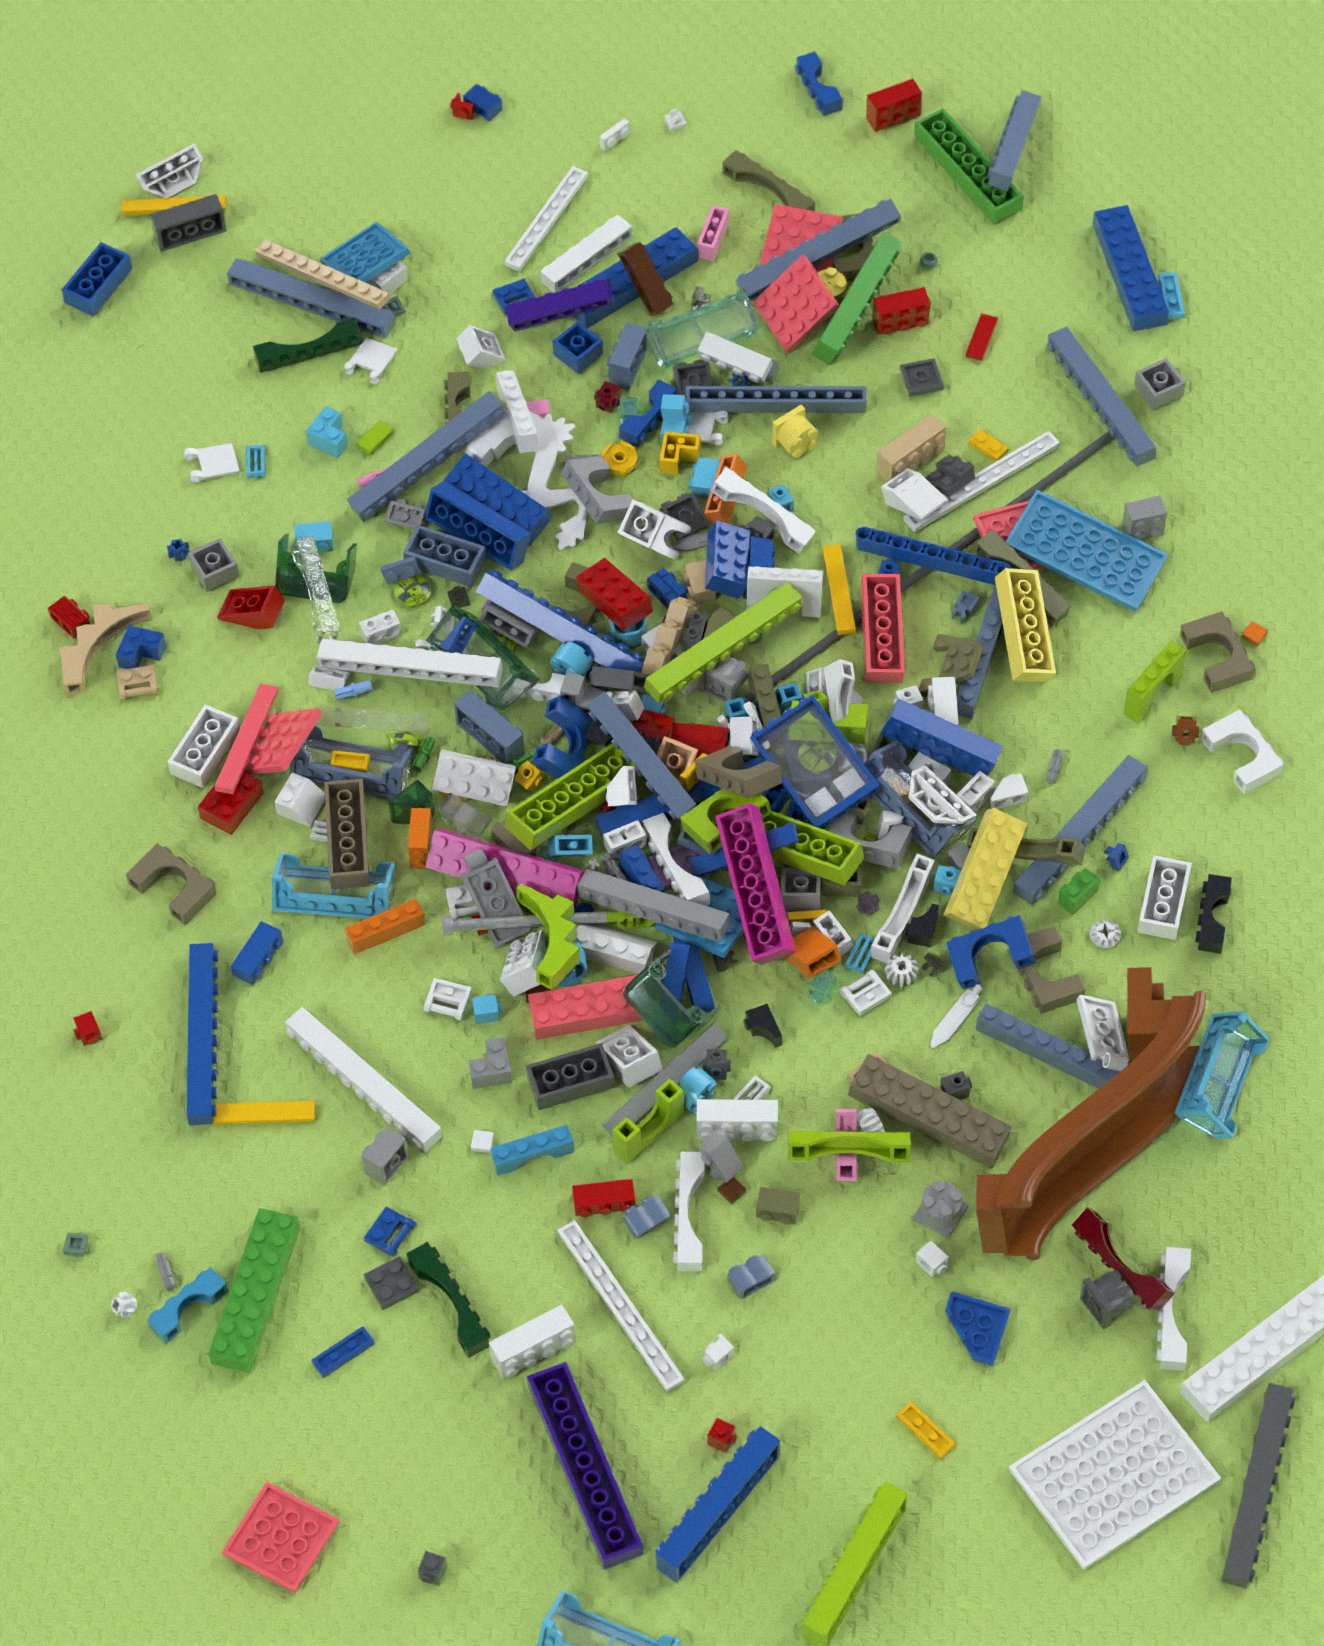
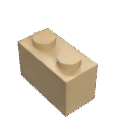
M706 560L685 564V572H682L683 581L688 583L689 586L687 587L689 598L692 597L697 602L696 604L716 600V592L705 589Z

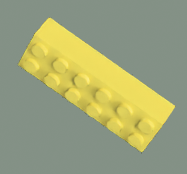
M1005 568L995 577L1012 680L1046 682L1056 674L1038 570Z
M994 807L985 811L943 916L972 930H980L987 926L1027 823Z

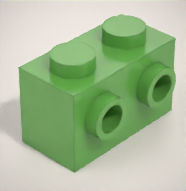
M1086 868L1081 872L1075 873L1071 882L1064 884L1060 888L1058 904L1073 915L1098 891L1100 879Z

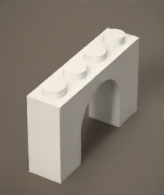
M758 566L748 568L747 609L766 597L771 589L788 582L802 596V616L821 617L823 571L777 567L764 568Z
M1241 710L1202 729L1200 740L1211 753L1230 743H1243L1254 750L1256 759L1237 769L1234 774L1233 781L1243 794L1282 775L1284 767L1282 758L1274 753L1270 743L1262 738L1260 731L1254 728L1249 717L1244 715Z

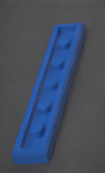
M794 823L765 832L770 852L799 842ZM723 847L712 855L707 852L689 859L692 875L696 877L728 867Z

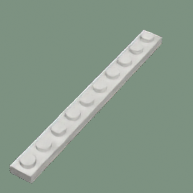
M1047 431L976 473L973 481L951 496L944 495L948 502L929 514L928 517L920 520L907 514L904 516V522L914 533L1057 449L1060 446V442L1050 431Z
M574 1220L558 1229V1235L665 1391L669 1392L684 1383L683 1376L577 1222Z

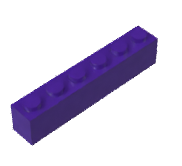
M597 279L588 284H579L577 287L563 288L559 292H549L544 296L530 297L522 302H513L511 305L506 306L508 325L515 332L614 305L612 288L606 279Z

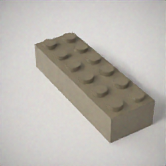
M363 779L324 782L331 889L370 886Z

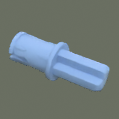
M370 680L335 689L334 693L336 699L340 700L351 696L357 697V695L372 691L373 689Z

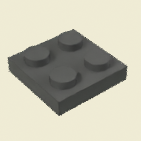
M935 358L900 365V372L909 397L944 390V384Z
M400 1256L363 1274L382 1310L419 1292L416 1283Z

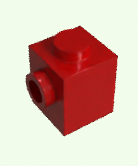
M92 1011L73 1018L76 1029H73L77 1041L81 1039L83 1046L95 1044L98 1040L102 1039Z
M716 1418L707 1434V1445L727 1453L729 1447L733 1446L737 1439L736 1426Z

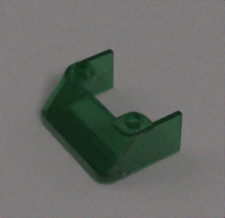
M285 534L278 541L275 587L281 595L334 603L344 602L349 595L355 573L357 544L353 543L347 550L346 560L339 562L336 567V573L301 568L300 556L296 553L288 552L289 534Z
M669 949L647 965L625 986L623 996L663 1043L668 1047L675 1048L708 1024L720 1011L721 1006L718 1005L706 1014L698 1006H691L686 1010L660 981L666 975V969L662 963L672 953Z

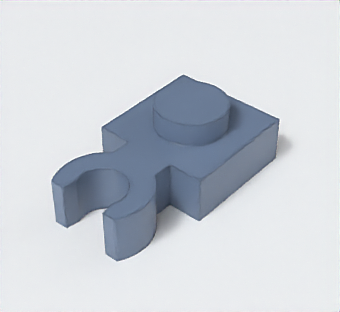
M963 590L955 602V609L952 611L951 618L954 619L956 615H960V623H963L966 619V613L970 615L973 613L980 601V597Z

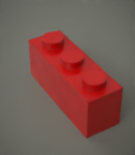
M633 1179L572 1186L575 1216L607 1215L616 1211L624 1212L633 1205L636 1207Z

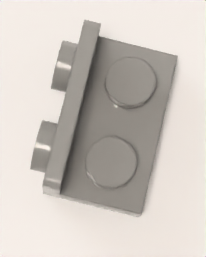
M397 499L396 502L390 500L385 522L415 530L417 525H423L426 509L420 504L414 503L411 506L407 505V501Z

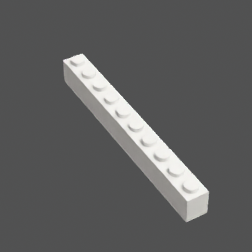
M322 639L316 656L319 666L331 669L499 688L504 671L502 660L497 657H483L479 655H465L335 639Z
M303 1007L285 1021L286 1033L291 1039L299 1041L300 1046L306 1052L310 1051L317 1062L320 1064L324 1063L332 1075L340 1077L341 1082L347 1088L351 1087L358 1098L361 1100L365 1099L373 1111L380 1112L388 1124L392 1123L396 1126L397 1131L403 1137L407 1136L414 1147L417 1149L421 1148L426 1152L442 1138V1130L439 1125Z

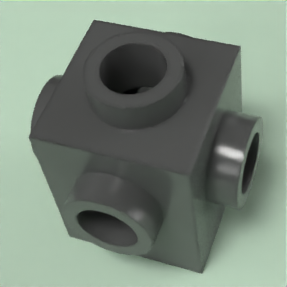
M707 1049V1059H703V1070L707 1071V1074L714 1080H726L727 1072H731V1060H727V1049Z

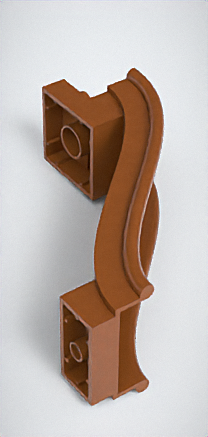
M1152 967L1127 968V1038L1130 1064L1036 1139L1016 1160L1007 1174H977L976 1213L983 1253H1004V1256H1026L1029 1260L1039 1259L1042 1244L1056 1223L1088 1193L1138 1155L1176 1121L1178 1116L1174 1112L1200 1047L1188 1045L1194 1038L1204 1015L1207 995L1205 991H1196L1194 996H1172L1171 1000H1164V984L1153 983Z

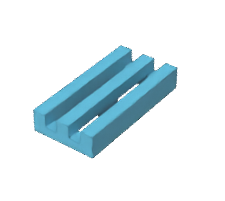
M246 446L247 479H251V476H254V478H258V476L265 478V446ZM251 450H254V471H251ZM258 450H261V471H258Z
M861 932L846 962L847 968L864 974L871 960V948L862 966L858 967L869 943L873 944L875 940L872 939V936L868 935L867 937ZM865 941V943H864V945H863V947H862V949H861V951H860V953H859V955H858V957H857V959H856V961H855V963H854V965H853L852 962H853V960H854V958H855V956H856V954H857V952H858V950H859V948H860L862 942Z

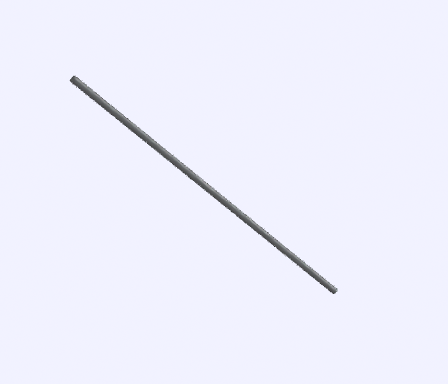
M1108 431L1006 506L1030 500L1036 489L1044 490L1115 437H1112ZM977 527L948 548L960 551L980 536ZM921 567L901 581V593L933 569ZM862 611L853 616L855 626L862 622ZM835 629L771 676L773 686L843 635H837V630ZM751 691L745 695L747 701H754L756 699Z

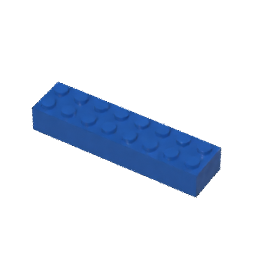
M1128 205L1094 211L1093 227L1132 330L1138 331L1167 325L1169 310Z
M677 227L645 245L649 259L654 262L655 270L664 282L698 262V248ZM621 260L583 282L588 284L597 279H606L611 285L614 305L573 316L586 328L591 327L640 297Z
M761 1426L748 1435L746 1444L743 1447H738L734 1453L733 1460L724 1464L718 1478L714 1477L711 1480L706 1493H701L698 1496L693 1509H688L684 1513L683 1521L679 1526L675 1525L669 1532L670 1537L666 1542L662 1541L656 1548V1567L660 1572L675 1583L679 1582L780 1457V1440Z

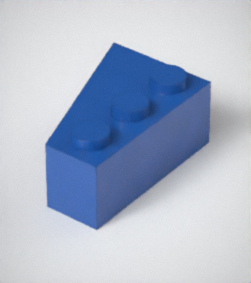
M751 536L748 568L756 566L774 568L775 548L772 547V540ZM747 587L743 593L744 599H747Z

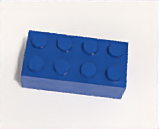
M100 242L61 289L64 303L94 316L133 269L130 255Z
M718 520L715 521L707 537L705 589L737 599L740 598L747 587L749 530Z

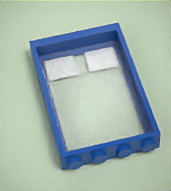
M812 695L809 698L808 696L802 698L794 708L786 709L778 719L773 718L767 723L768 726L762 730L760 728L755 730L751 734L750 742L764 762L768 760L781 765L782 787L809 824L824 829L878 792L880 787Z

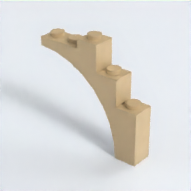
M678 597L670 602L665 622L659 625L654 646L647 650L641 673L650 676L670 662L677 644L686 630L688 617H691L693 610L699 612L701 610V606L697 605L696 601Z
M111 603L93 606L95 624H85L76 627L78 645L60 648L66 695L85 692V678L88 667L94 655L105 642L123 629L128 628L129 625L133 626L152 620L149 604H138L136 606L119 607L116 609H112Z

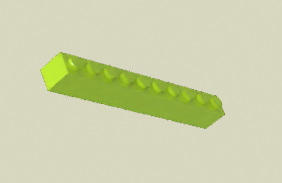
M786 582L648 676L645 680V690L658 704L663 700L670 699L676 691L683 690L689 682L698 680L702 673L711 671L718 662L727 660L733 652L740 651L746 643L756 640L759 634L768 632L775 623H781L787 615L797 612L800 608L802 597Z

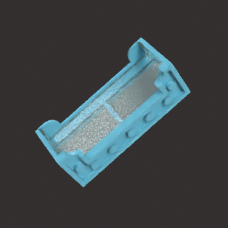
M1244 1011L1212 1014L1174 1112L1180 1119L1216 1139L1233 1138L1237 1126L1235 1122L1229 1120L1253 1056L1265 1052L1270 1040Z

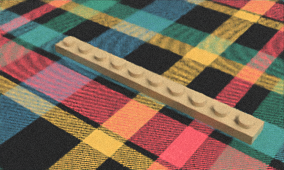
M265 240L255 250L256 255L379 310L391 299L388 292L271 241Z

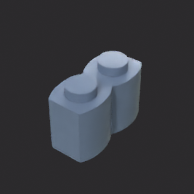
M649 1195L641 1201L642 1205L638 1208L633 1205L624 1211L626 1215L622 1219L635 1239L671 1216L658 1195L655 1197Z
M754 1255L746 1261V1264L733 1266L727 1274V1280L738 1297L743 1299L756 1290L772 1283L775 1280V1272L763 1255Z

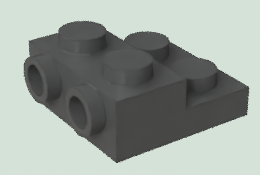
M700 359L695 360L693 363L686 364V362H680L673 366L677 395H685V400L686 386H713L709 362Z
M949 454L936 463L937 470L925 477L939 492L949 497L975 479L974 466L969 461L963 462L958 455L953 457Z
M693 492L688 495L683 493L673 502L671 500L664 502L659 510L691 526L689 533L673 532L677 541L710 525Z
M693 610L691 617H688L686 626L688 630L687 633L684 632L682 643L685 644V651L703 640L708 624V613Z

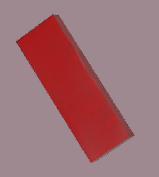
M981 313L965 357L983 361L997 325L998 317Z

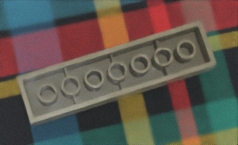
M870 1054L865 1058L849 1087L848 1096L989 1168H992L1011 1131L1012 1126Z

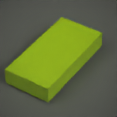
M380 420L356 442V445L371 455L394 433V429Z

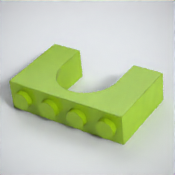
M1171 640L1127 689L1123 713L1125 716L1139 724L1150 712L1153 695L1160 683L1163 681L1172 687L1183 674L1187 652L1185 648Z
M792 700L791 707L794 708L795 706H797L799 704V701ZM849 703L847 716L842 720L833 721L848 743L865 744L868 704ZM811 711L789 725V740L834 742L820 721L811 716Z
M722 788L695 808L686 812L680 817L683 830L705 851L712 855L723 847L719 829L711 822L719 812L751 803L759 807L763 819L771 814L769 801L761 793L745 798Z
M670 1078L655 1091V1105L643 1122L636 1126L626 1117L612 1129L613 1152L627 1164L684 1114V1090Z

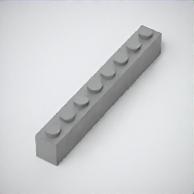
M586 869L577 884L578 898L709 940L721 942L730 927V918L727 912L590 869Z

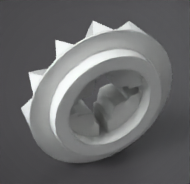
M1103 919L1099 922L1096 921L1091 926L1090 938L1095 945L1102 948H1110L1120 941L1121 931L1118 924H1114L1112 920L1105 921ZM1104 928L1107 929V932H1110L1107 939L1104 933H1102Z

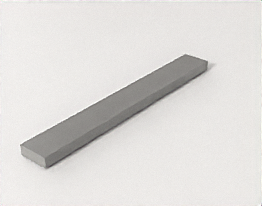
M716 1022L712 1023L602 1124L609 1135L612 1137V1129L626 1117L633 1123L640 1119L655 1105V1091L669 1078L678 1084L691 1068L696 1067L707 1057V1049H716L728 1038Z

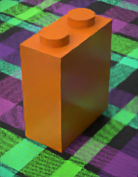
M411 808L408 840L410 867L417 869L426 868L425 865L433 836L431 808Z
M814 926L793 937L796 953L785 956V959L808 979L842 960L838 946Z

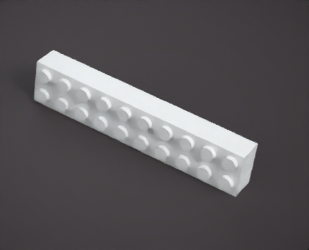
M1324 1275L1182 1383L1180 1393L1207 1423L1324 1335Z

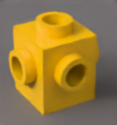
M526 761L519 767L518 773L513 779L534 793L538 787L543 785L548 774L532 764V762Z

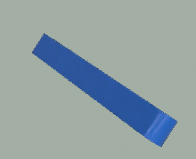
M860 527L855 532L856 547L860 551L995 585V577L1005 568L1011 569L1010 565L1005 562L868 527Z

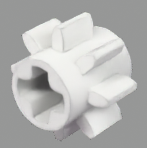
M118 1292V1297L113 1298L111 1308L116 1313V1316L129 1318L130 1313L136 1311L137 1301L132 1297L133 1294Z

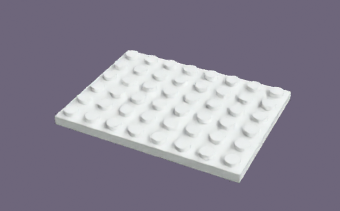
M1146 1380L1010 1465L1008 1469L1083 1571L1221 1481V1477Z

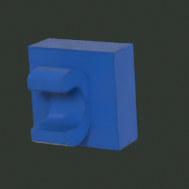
M1118 843L1115 848L1108 846L1104 851L1105 854H1108L1106 859L1110 861L1112 869L1117 871L1122 868L1129 858L1125 845Z

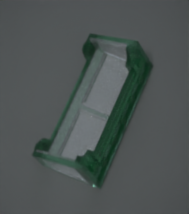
M452 605L426 641L431 645L430 649L432 651L449 653L440 646L464 616L476 623L477 626L462 654L501 658L504 671L499 688L476 686L486 695L485 699L488 705L491 704L494 708L504 710L535 686L540 679L473 613Z

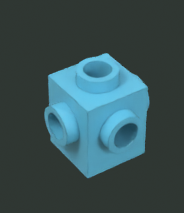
M939 865L933 891L948 896L952 895L961 870L951 866Z

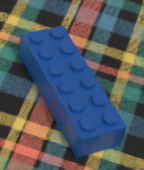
M466 453L443 480L531 532L528 543L530 546L553 518L547 508Z
M445 481L431 488L424 519L454 537L485 546L486 556L509 570L516 568L524 562L531 532Z
M899 698L887 715L880 733L888 739L897 740L908 748L920 751L921 754L933 757L940 763H946L958 771L972 775V777L979 771L988 776L996 765L1002 749L1001 745Z

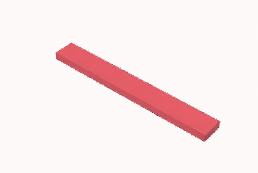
M260 683L214 786L215 791L234 794L277 696L278 687Z

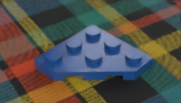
M951 1291L945 1309L947 1317L973 1361L993 1367L1011 1309Z

